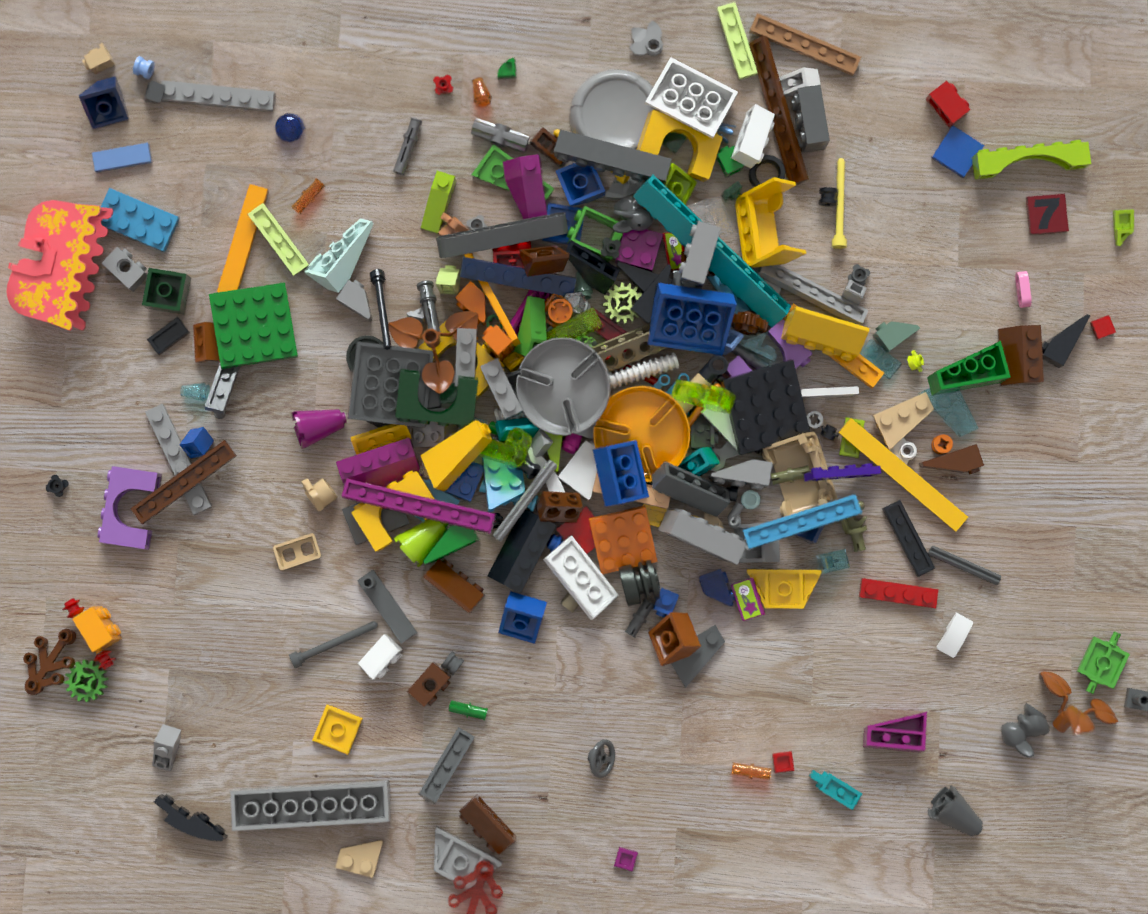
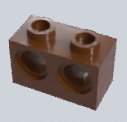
M543 491L537 504L539 519L546 522L577 523L583 509L579 493Z

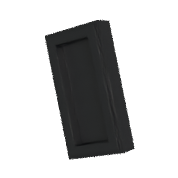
M176 317L149 337L147 341L156 353L161 355L190 332L179 317Z

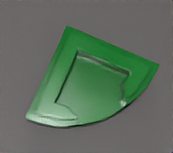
M510 58L501 65L497 73V79L516 78L515 58Z

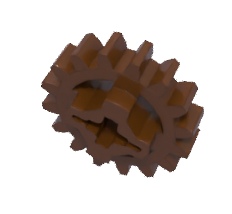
M738 311V314L734 313L731 327L744 335H757V332L766 333L769 322L752 312Z

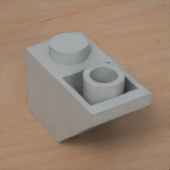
M162 725L154 741L152 766L162 770H172L181 739L180 729Z

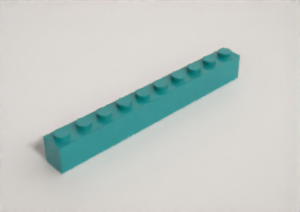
M652 175L636 191L633 197L639 205L645 207L654 219L664 225V228L672 233L681 245L687 246V243L691 244L693 236H690L693 224L697 225L698 221L702 220L660 180ZM718 237L708 270L713 272L722 284L727 285L736 297L741 298L751 311L760 315V318L763 320H767L771 328L774 327L788 314L791 305Z

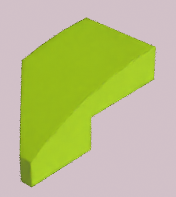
M1134 209L1113 210L1116 246H1121L1122 242L1134 232Z

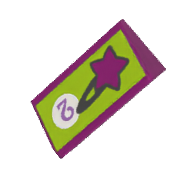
M753 578L731 584L742 621L765 614Z

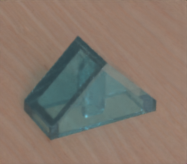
M846 549L816 555L819 570H822V574L850 568Z

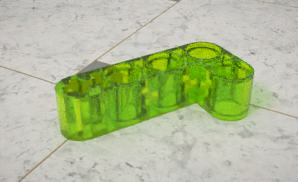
M513 428L510 430L505 443L492 440L478 456L511 467H520L526 459L532 443V437L521 428Z

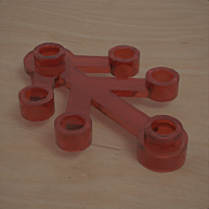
M482 860L476 864L473 872L464 877L457 876L454 879V887L457 890L464 889L466 884L476 879L477 881L475 886L459 895H450L448 897L450 907L456 908L460 903L471 897L466 914H475L479 899L485 907L486 914H497L496 905L491 903L483 889L486 881L491 888L493 898L499 899L503 895L501 886L497 885L492 877L494 867L491 862ZM487 867V870L482 872L480 871L481 868ZM458 881H463L462 885H457L456 883ZM500 890V893L494 894V891ZM457 899V902L451 903V900ZM494 908V911L488 912V909Z

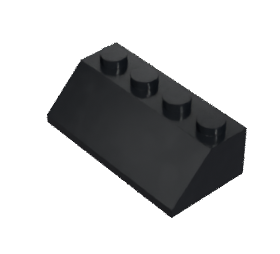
M525 509L512 527L487 576L521 594L557 525L552 522L540 521L538 515Z

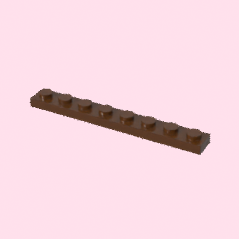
M761 36L750 42L749 47L758 72L767 109L775 114L772 121L774 122L773 129L788 181L796 182V185L809 180L768 37Z

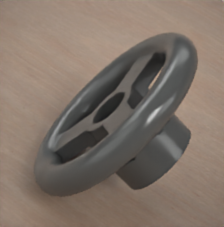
M607 739L597 742L588 754L590 770L597 778L607 776L615 762L614 745ZM604 745L609 748L610 756H607L604 752ZM608 762L607 767L602 772H599L602 765Z

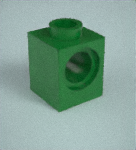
M735 146L721 148L716 156V160L726 178L742 171L744 168L743 164L731 158Z

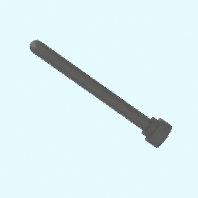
M372 621L303 653L301 651L298 653L297 651L289 654L294 668L302 666L306 659L376 629L378 624Z

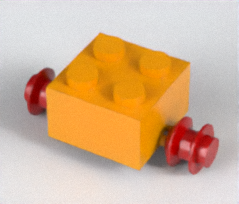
M73 598L64 603L65 607L62 610H68L67 618H73L72 620L91 651L96 652L97 655L94 658V662L99 661L100 666L98 669L103 668L106 670L113 666V661L116 658H110L111 650L105 649L122 638L120 636L121 630L116 624L113 625L110 620L111 614L108 609L102 606H92L84 611L85 607H79L78 605L80 599L75 600Z

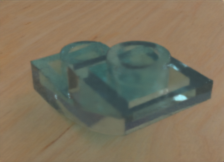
M872 339L868 341L860 352L863 357L884 372L883 375L889 380L901 366V362L888 354L886 349Z

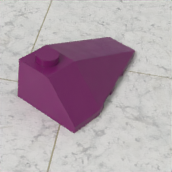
M539 154L521 156L504 161L505 182L523 219L548 215L541 157Z

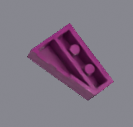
M927 712L866 726L863 735V748L924 752L926 747Z

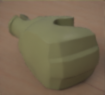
M858 501L860 509H864V502ZM855 516L841 520L843 531L845 534L851 535L854 552L866 550L862 533L867 530V525H863L867 516L860 520Z

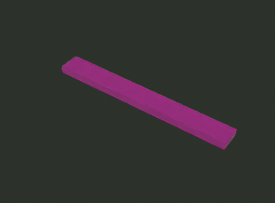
M346 479L341 496L344 499L488 534L492 532L496 517L493 513L351 479Z

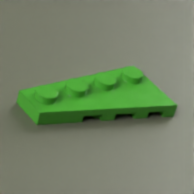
M493 144L472 173V176L510 191L505 182L503 162L513 158ZM544 181L547 201L555 189Z

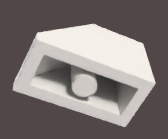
M803 67L779 77L785 97L795 95L798 88L820 85L818 69Z

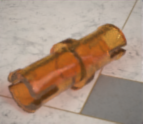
M316 178L306 191L303 190L301 192L302 195L291 207L298 214H301L310 202L313 203L315 201L314 198L325 185Z
M733 762L731 774L748 776V779L754 777L770 780L772 768L754 766L752 763L746 765Z

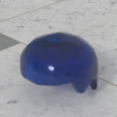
M286 113L281 115L275 123L277 136L285 142H294L300 139L305 130L303 119L297 114Z

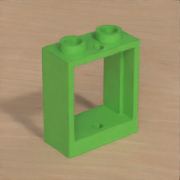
M584 206L581 210L578 209L574 216L576 223L574 227H570L566 236L569 238L567 244L572 240L609 262L612 260V256L604 257L601 255L600 250L575 238L585 216L612 229L619 221L587 206ZM613 230L610 240L620 241L623 233H617Z

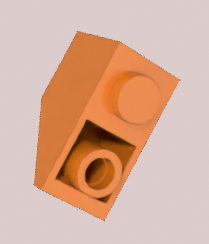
M470 281L455 297L456 305L462 311L467 310L478 313V324L481 323L484 326L486 324L485 293Z

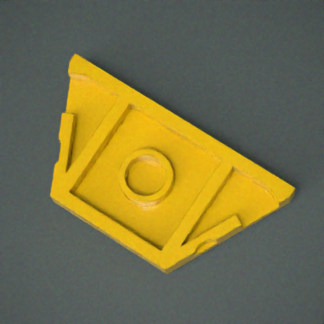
M747 569V573L750 578L754 579L764 608L804 609L822 574V570Z

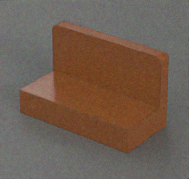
M201 322L194 324L195 362L220 361L214 323Z

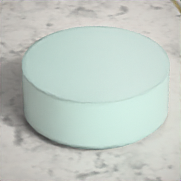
M748 490L742 494L741 504L746 509H755L760 504V496L756 491Z

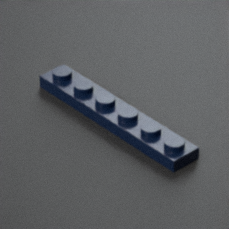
M467 257L462 259L459 275L462 278L573 297L576 277L550 273L527 277L525 269L522 267Z

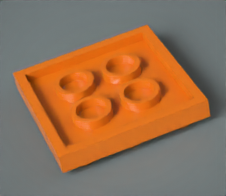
M646 506L589 518L602 574L619 571L618 567L630 564L632 567H638V562L646 565V560H651L652 563L658 562Z

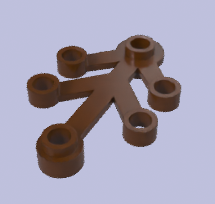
M63 629L59 632V641L49 656L47 655L48 640L41 636L35 638L34 645L39 650L40 670L38 673L35 664L37 656L33 653H26L23 657L24 663L28 664L29 678L25 682V690L28 694L38 695L43 691L44 687L63 684L64 676L62 674L54 673L51 678L44 679L48 672L74 667L75 660L72 657L66 656L62 661L55 662L65 645H71L75 642L76 633L73 630Z

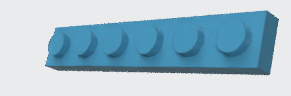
M856 494L745 529L743 532L748 548L752 549L862 514Z

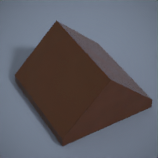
M556 245L519 250L527 277L563 272L569 259V253Z

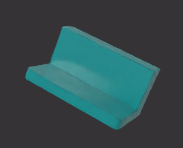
M528 418L499 420L495 423L499 441L533 438L540 429Z

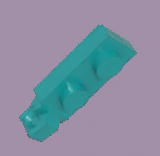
M812 770L809 775L810 778L817 781L815 786L820 791L851 810L855 808L862 796L861 792L825 771L821 775Z

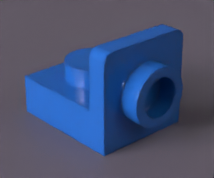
M661 588L660 599L656 600L653 607L656 610L655 614L665 618L670 612H673L679 594Z

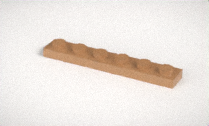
M757 13L749 31L759 37L767 36L771 42L852 76L861 59L856 54Z

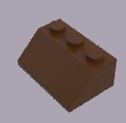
M1021 325L997 329L998 342L1001 341L1011 376L1000 383V386L1039 385L1043 383L1041 325Z
M438 559L423 578L466 612L472 613L485 596L482 593L484 589L477 583L473 585L467 581L469 577L463 572H455L452 569L454 565L446 559L443 561Z
M478 794L459 810L461 820L465 824L470 823L474 827L472 830L479 839L483 837L486 840V846L492 853L497 852L501 854L515 842L517 836Z

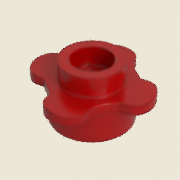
M450 75L434 77L433 82L436 85V94H446L453 91L451 86L452 77Z

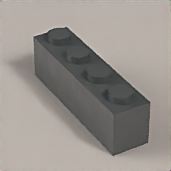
M666 461L652 475L654 490L715 517L730 504L728 489Z

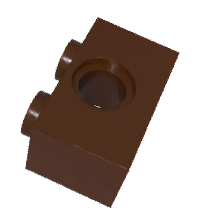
M432 662L407 692L422 706L425 707L427 704L431 706L438 698L436 696L440 689L444 691L450 685L449 679L451 676L435 662ZM428 680H433L436 684V688L433 691L427 690L425 686Z

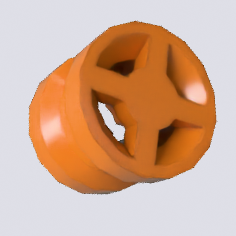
M945 434L936 436L931 442V448L936 454H945L953 446L951 437Z

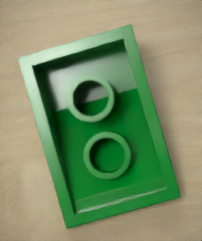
M455 525L450 526L424 559V563L429 565L438 559H442L480 541L476 530Z

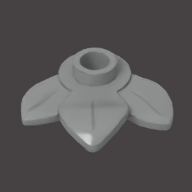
M654 21L649 23L647 30L637 27L632 28L634 43L629 47L630 50L637 55H659L663 50V43L660 40L662 35L661 28ZM654 44L657 48L652 50L650 46Z

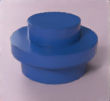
M553 534L549 539L547 548L550 549V552L563 542L561 535Z

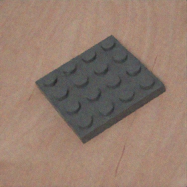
M357 341L348 419L425 428L426 424L418 423V420L411 419L410 422L399 421V418H395L400 369L420 371L418 398L421 404L428 408L430 388L422 379V370L426 364L433 362V351L391 346V349L386 350L382 344Z

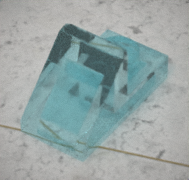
M768 332L741 341L740 345L775 362L778 354L774 353L776 349L765 345V347L761 346Z

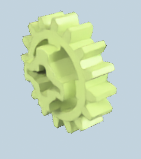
M621 282L620 287L614 284V290L609 289L607 291L609 296L604 295V299L608 301L603 303V307H608L605 314L610 313V320L616 318L617 324L620 320H623V323L626 324L628 319L633 323V317H639L630 310L633 306L632 300L635 297L637 301L642 293H636L638 287L631 289V283L627 287H624L623 282ZM626 291L628 293L620 295L618 292ZM612 299L614 302H616V306L614 309H612L611 307ZM628 299L627 307L625 305L620 307V300L625 301ZM627 312L629 315L623 316L620 313Z

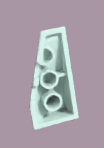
M360 218L343 233V238L340 241L329 245L330 250L323 256L321 254L316 256L304 273L327 290L339 293L350 279L374 223Z

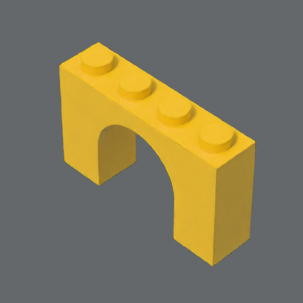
M656 109L650 111L636 150L658 155L663 139L668 133L676 132L683 134L689 139L693 148V156L687 174L702 182L709 180L723 137L717 135V132L714 138H711Z
M445 321L439 327L442 333H450L445 327ZM453 335L450 337L440 336V344L436 347L438 358L447 349L457 345ZM425 341L418 347V349L432 351V348L428 347ZM476 343L478 362L475 370V377H478L476 400L490 388L480 366L494 360L489 355L491 351L484 344L480 346L478 343ZM499 360V362H500V364H501V366H502V368H503L505 365Z
M411 470L402 476L404 479L400 482L394 481L386 486L389 489L436 500L418 471L413 472ZM359 503L353 507L355 510L351 512L376 552L381 551L394 542L382 523L381 507Z

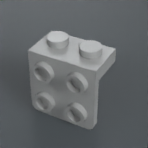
M430 408L429 410L442 411L447 408ZM430 421V424H426L425 428L413 426V446L434 447L458 431L457 424L440 426L437 425L438 422Z

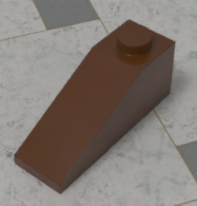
M975 444L921 462L919 466L958 473L968 471L970 475L979 472V467L984 466L978 446Z

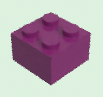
M648 229L642 231L631 230L628 233H623L621 246L618 250L619 257L616 258L615 264L620 261L652 272L663 234Z

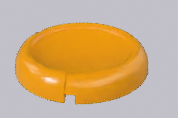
M634 386L623 389L609 398L604 413L596 421L593 429V438L596 449L637 440L646 482H651L652 475L665 461L677 467L681 464L689 447L690 426L683 408L672 396L654 387Z

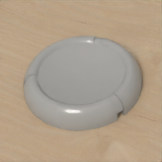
M606 70L593 75L579 87L573 97L569 115L572 133L637 149L647 115L650 111L655 110L645 104L653 86L640 75L627 70Z
M555 338L544 341L535 346L526 355L519 367L521 372L520 375H517L516 392L519 404L527 418L543 431L556 435L579 433L591 427L601 417L607 407L611 392L608 369L596 351L581 341L571 338Z

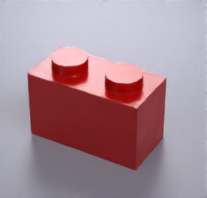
M946 80L933 90L926 100L950 128L967 115L971 109L967 100L959 96L957 88Z

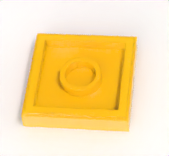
M326 704L312 741L349 755L363 718Z

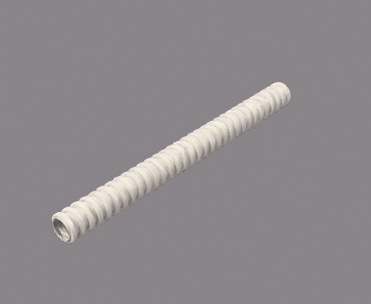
M672 352V355L666 354V357L660 356V359L654 358L653 361L650 359L647 363L644 361L641 365L638 363L637 366L632 365L631 368L626 367L625 370L620 369L619 372L617 370L614 371L615 373L609 372L611 388L616 389V386L622 387V384L627 385L628 382L632 384L635 380L638 382L641 378L644 380V377L650 378V375L656 376L657 373L660 375L663 371L665 373L668 372L667 370L669 369L673 371V368L679 369L676 354ZM494 409L496 420H505L501 410ZM523 412V413H521V414H519V415H517V416H515V417H513V418H510V419H515V418H516V419H519V417H521V416H522V418H524V417H525V414H524V412Z

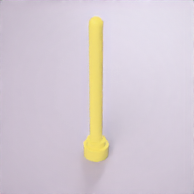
M843 158L837 161L838 194L836 199L838 204L836 205V235L832 239V248L835 249L847 248V239L843 235L845 160Z

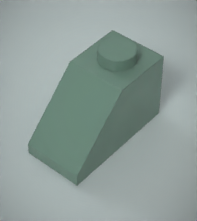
M893 321L888 324L883 322L875 328L877 332L873 336L884 351L888 353L918 331L920 327L918 325Z

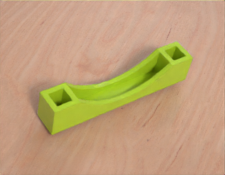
M1081 140L1070 141V144L1054 142L1050 146H1045V144L1041 143L1030 148H1026V145H1021L1011 150H1008L1007 147H1002L989 152V149H982L977 151L978 153L972 157L975 180L994 178L1008 165L1027 159L1049 161L1061 166L1065 170L1085 169L1092 164L1089 142H1082Z

